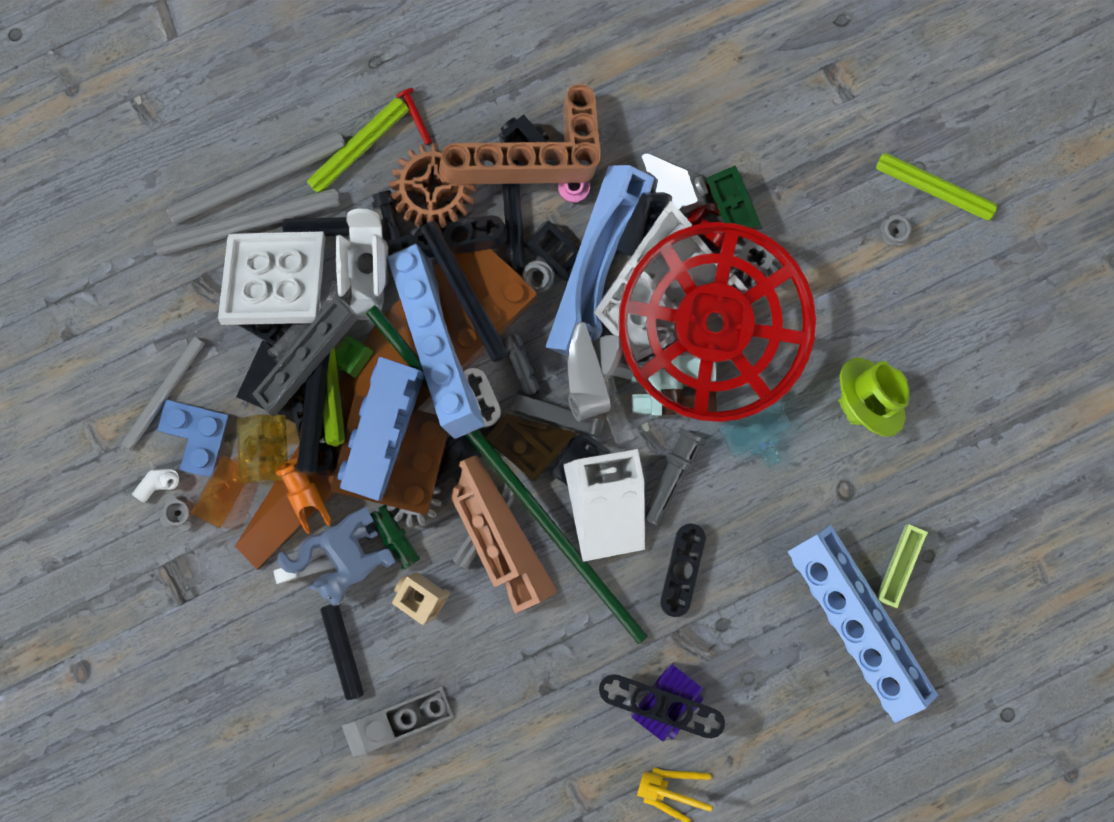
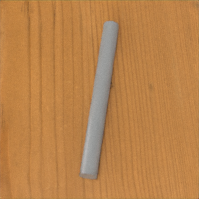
M196 337L192 339L121 445L131 451L134 449L164 405L165 400L171 395L205 345L204 342Z

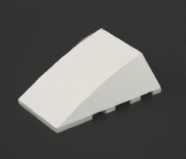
M671 200L594 311V314L613 335L619 336L620 301L624 287L634 267L645 253L660 240L678 230L692 226ZM698 235L680 240L672 245L681 262L698 255L713 253ZM661 254L656 256L641 274L633 290L631 300L649 304L657 284L670 271ZM718 264L699 265L690 268L687 272L697 287L714 283ZM729 274L727 285L736 288L742 294L748 291L735 274ZM676 279L665 290L659 306L677 309L680 301L686 295ZM628 313L629 342L635 360L638 361L653 353L647 337V317ZM717 313L710 314L706 319V324L721 316ZM656 319L657 336L661 348L678 338L674 322Z

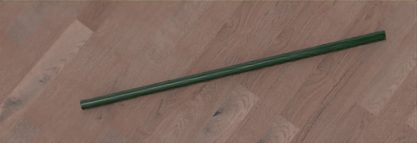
M376 305L370 308L366 315L409 367L423 372L417 354ZM424 376V379H423V382H422V383H423V384L427 387V389L429 390V387H428L426 378H425V376ZM477 429L465 434L636 643L640 644L648 635L588 562H583L579 551L481 432Z

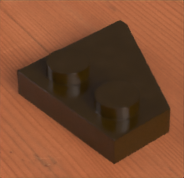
M506 414L485 438L534 482L575 437V434L569 430L547 426V424L532 422L521 417Z

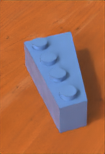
M382 357L378 358L370 379L371 385L368 395L365 396L360 408L359 415L361 418L358 428L353 430L348 447L351 448L348 461H343L337 479L341 480V489L377 501L383 500L425 376L423 372Z

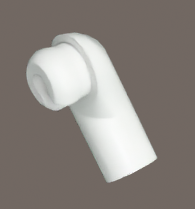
M169 468L150 470L133 491L132 495L141 502L146 503L155 490L175 489L179 484L178 473Z

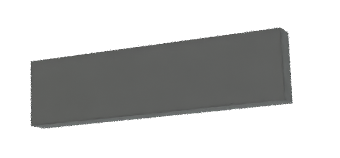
M335 295L252 393L267 413L273 416L277 415L359 318L345 300L338 295Z

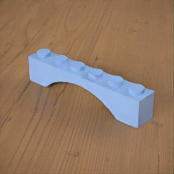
M630 165L608 166L546 348L569 356L574 328L579 322H585L592 342L600 338L602 324L601 320L594 314V311L602 300L604 284L619 239L641 194L650 192L654 177Z
M417 244L388 256V262L441 427L454 439L484 427L485 424L476 397L460 365L446 327L440 304L439 285L431 260Z

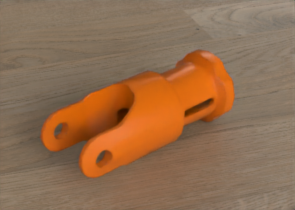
M297 458L277 467L275 472L278 476L282 477L289 491L287 497L303 529L309 535L311 531L303 513L304 507L313 506L318 509L328 526H331V519L314 482H310L307 475L297 472Z

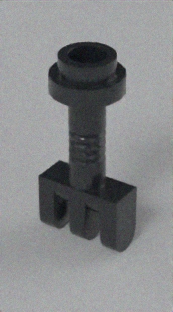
M386 190L372 196L374 201L371 204L374 210L380 209L385 221L384 223L390 241H387L390 256L392 255V250L397 249V252L403 250L404 246L409 245L410 247L414 245L412 233L402 236L392 204L398 201L392 198L391 190Z

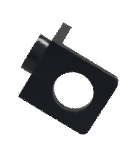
M583 433L571 440L551 474L568 486L564 464L577 459L610 454L611 451L589 434Z

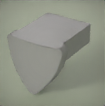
M603 336L592 342L601 372L604 375H613L629 380L634 376L626 363L620 336Z

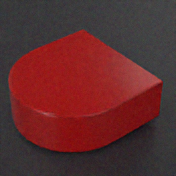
M706 219L701 220L699 224L709 222ZM701 234L704 239L716 248L720 249L722 247L724 234Z

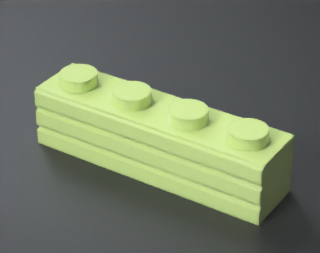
M910 524L905 525L876 596L880 603L898 609L899 602L928 532Z

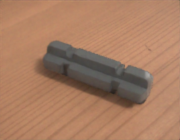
M519 334L510 335L504 339V344L507 352L511 353L509 357L518 381L521 380L522 382L520 384L522 392L526 397L537 394L540 391L537 379L533 378L535 374L526 350L522 349L524 346Z

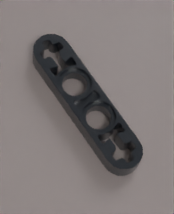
M619 674L606 675L599 684L600 697L604 702L675 728L710 739L718 737L725 728V719L720 711ZM614 680L620 681L619 687L629 691V684L635 685L636 688L631 694L630 705L623 704L626 697L620 694H616L614 699L609 698V692L604 689L605 684H612ZM641 691H650L655 696V704L649 710H642L636 704V697ZM674 702H682L687 708V715L681 721H673L668 716V708ZM693 707L700 708L696 714L704 718H708L710 713L715 714L714 720L718 722V727H711L709 732H705V726L700 722L694 721L693 728L687 726L693 717Z

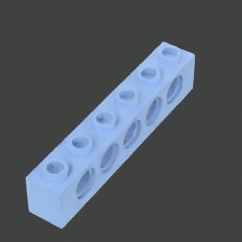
M832 525L803 540L789 550L788 553L792 558L793 565L801 572L810 587L811 594L821 604L830 624L836 628L845 643L848 653L856 660L865 680L872 686L881 700L883 709L889 713L894 723L926 709L938 696L937 692ZM839 592L843 594L845 599L840 596Z

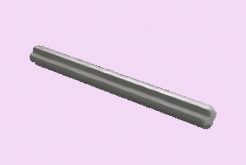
M340 132L330 134L167 207V214L174 224H178L337 153L345 146L344 139Z
M333 188L159 236L153 239L156 253L162 256L227 238L228 234H241L281 223L285 219H296L339 207L341 200L338 191Z

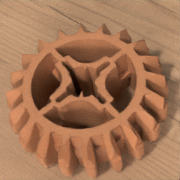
M421 144L419 146L421 154L416 155L411 149L408 151L410 161L399 158L398 163L403 170H392V175L399 180L389 182L391 189L398 190L391 195L393 199L399 202L395 207L397 212L406 211L404 215L405 221L410 222L416 217L415 226L417 228L422 227L424 221H427V223L439 221L441 228H445L446 219L450 218L453 222L458 220L455 213L459 212L464 216L468 214V210L462 204H474V198L468 194L475 193L477 188L474 184H449L445 182L439 174L442 153L439 152L438 144H432L431 152H427L425 145ZM457 161L448 162L449 165L454 167L461 166ZM428 165L425 175L418 178L413 177V181H410V178L418 169ZM433 176H435L438 187L435 188L432 199L428 187H431ZM407 191H414L416 195H423L426 198L427 210L416 206L408 198ZM453 193H457L450 204L438 209L439 201L442 198L453 196Z

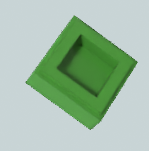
M347 335L336 351L337 367L356 379L374 351Z

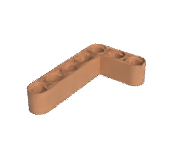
M576 84L567 91L562 110L565 142L449 144L443 149L441 154L440 177L449 184L583 183L590 181L596 173L601 156L596 100L593 90L587 85ZM573 102H579L583 104L584 107H578L574 105ZM575 131H583L587 136H580ZM520 160L526 165L518 166L513 161ZM546 160H553L558 165H549L546 163ZM577 160H585L590 165H582ZM457 161L461 166L454 167L449 165L448 162ZM481 161H490L494 165L484 166Z

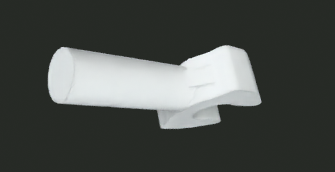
M327 556L312 560L305 570L299 573H288L282 568L274 570L273 573L276 584H280L335 567Z

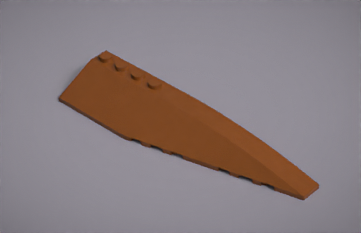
M491 249L454 254L499 337L538 301L537 293ZM438 262L433 267L439 285L443 317L463 371H465L486 349ZM400 299L384 316L418 356ZM376 326L373 327L363 343L374 353L356 379L345 372L339 381L344 431L346 430L354 394L363 397L368 395L371 385L370 379L378 358L382 357L408 366ZM423 383L413 408L424 411L433 402L430 391ZM339 444V446L336 447L338 457L340 454L342 444ZM299 446L293 453L290 460L298 458ZM319 449L320 459L317 464L323 466V460L328 458V456L321 453ZM335 471L325 476L316 473L307 475L309 481L314 482L324 505L337 494L330 491ZM281 476L278 477L235 545L257 570L302 528L287 497L289 491ZM313 506L303 508L307 522L319 512Z

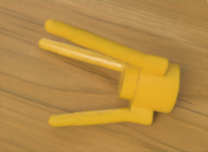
M653 767L652 772L644 770L637 796L644 798L643 803L655 806L682 822H690V818L659 800L663 801L664 797L709 812L713 810V806L667 790L669 781L663 780V778L710 780L712 776L710 773L671 771Z

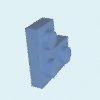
M165 400L157 431L188 439L180 467L181 471L214 479L231 416Z

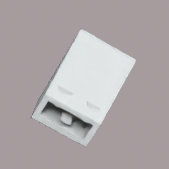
M638 449L577 459L564 464L583 562L645 550L644 477Z

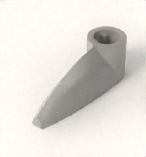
M579 322L575 325L568 356L570 387L568 401L571 412L578 422L608 412L611 409L607 388L585 322Z

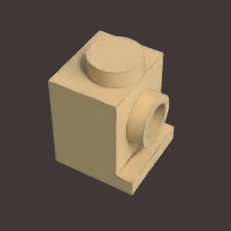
M416 572L409 576L404 575L399 580L394 589L397 594L392 604L421 625H425L437 618L451 592L447 589H441ZM419 593L425 596L424 599L420 598Z

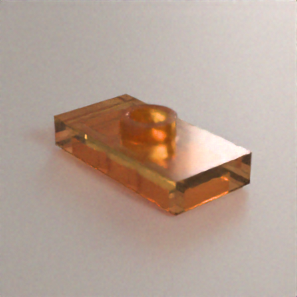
M221 456L190 514L221 529L252 471L225 456Z

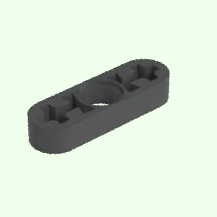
M515 394L510 411L581 434L587 433L595 438L601 437L605 424L604 421L594 417L578 422L571 410Z

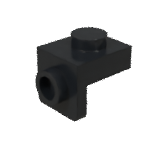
M524 114L518 119L513 117L501 127L500 130L502 132L499 134L500 143H510L518 136L524 142H547L549 140L545 130L539 124L533 126Z

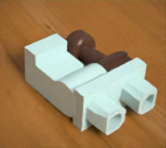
M683 355L671 361L683 373L693 378H698L700 359L692 355ZM639 362L638 365L642 367L647 362ZM713 362L711 382H716L715 362ZM661 368L648 378L652 385L668 398L683 406L694 408L695 395H684L683 386L686 385L669 375L664 368ZM633 376L631 378V383H638V381ZM709 391L707 411L717 412L716 392ZM632 394V413L649 414L650 419L670 418L678 414L661 405L649 394Z

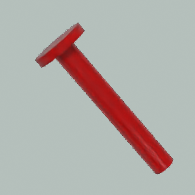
M408 88L398 93L396 97L397 99H404L423 142L427 146L432 143V140L411 97L415 90L414 88Z

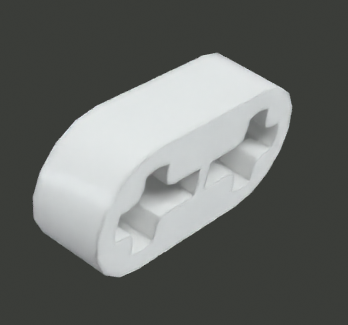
M477 368L467 369L464 371L466 378L474 375L476 379L481 378L483 381L478 384L482 395L477 396L476 400L478 403L484 399L488 408H495V412L491 414L492 420L486 421L482 417L485 424L484 428L493 427L500 420L501 410L490 383L483 371Z

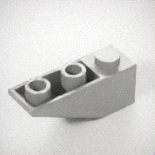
M441 686L342 725L351 753L355 757L453 718V714Z

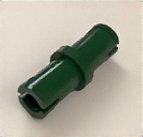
M383 505L378 508L384 517L383 519L380 518L376 510L370 513L384 539L382 541L385 546L388 545L402 566V570L411 566L405 557L406 555L409 556L413 564L421 558L405 536L404 528H400L391 512L388 511L387 505Z

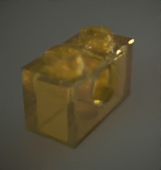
M256 414L238 418L239 484L282 482V477L276 474L275 469L288 461L286 415Z

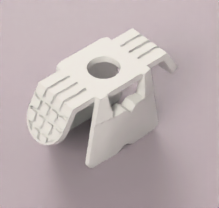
M354 209L347 213L350 242L341 235L336 236L338 296H343L351 286L352 301L350 307L359 316L358 319L368 320L370 318L366 315V312L374 305L381 312L383 310L384 288L389 282L388 244L382 239V223L379 215L369 209ZM370 253L373 255L372 273L366 274L359 270L357 260L361 254Z

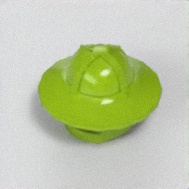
M852 358L844 363L839 375L842 393L838 402H840L843 413L851 422L850 424L865 426L869 431L882 437L895 436L903 429L906 419L905 407L909 405L910 399L908 381L904 374L889 365L887 361H879L875 364L865 358Z

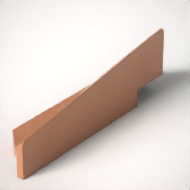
M475 455L461 461L459 467L462 468L459 484L453 489L452 500L494 588L505 583L515 614L556 594V587L480 458Z

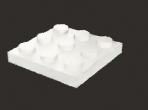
M324 233L228 234L218 313L220 324L312 323L319 315L326 239Z

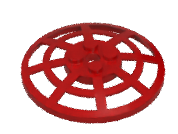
M712 222L696 224L678 230L660 240L645 253L634 267L624 287L619 306L618 328L626 363L635 379L651 397L664 407L682 416L701 421L724 422L739 420L757 414L775 404L792 388L801 376L810 358L815 340L816 315L814 299L808 281L797 262L787 250L772 238L755 229L734 223ZM725 234L720 254H702L681 262L672 247L678 241L695 235ZM738 237L748 239L763 247L777 258L783 267L766 278L755 266L733 256ZM661 254L670 271L657 284L649 304L631 300L633 290L641 274L650 262ZM718 264L714 283L697 287L687 272L690 268L699 265ZM731 266L745 272L757 284L743 294L736 288L727 285ZM790 278L796 286L801 302L802 331L782 328V309L774 288ZM676 279L686 295L680 301L677 309L659 306L665 290ZM764 295L768 300L771 310L772 326L755 324L751 304ZM628 313L647 317V337L655 357L642 367H639L635 360L629 342ZM712 313L719 314L723 320L722 328L718 332L710 331L706 325V319ZM656 319L674 322L678 340L664 350L661 348L657 336ZM752 337L769 339L763 355L752 366L742 351L747 347ZM780 341L800 344L797 356L790 370L781 382L770 390L759 374L772 361ZM684 351L700 359L698 378L696 379L683 373L671 361ZM731 359L741 373L738 377L729 380L711 382L713 362ZM661 368H664L677 381L688 387L695 388L694 408L683 406L668 398L655 388L648 378ZM748 383L760 398L749 405L734 410L707 411L709 391L731 390Z

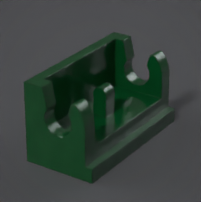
M736 165L706 178L724 223L739 224L757 231L763 229Z

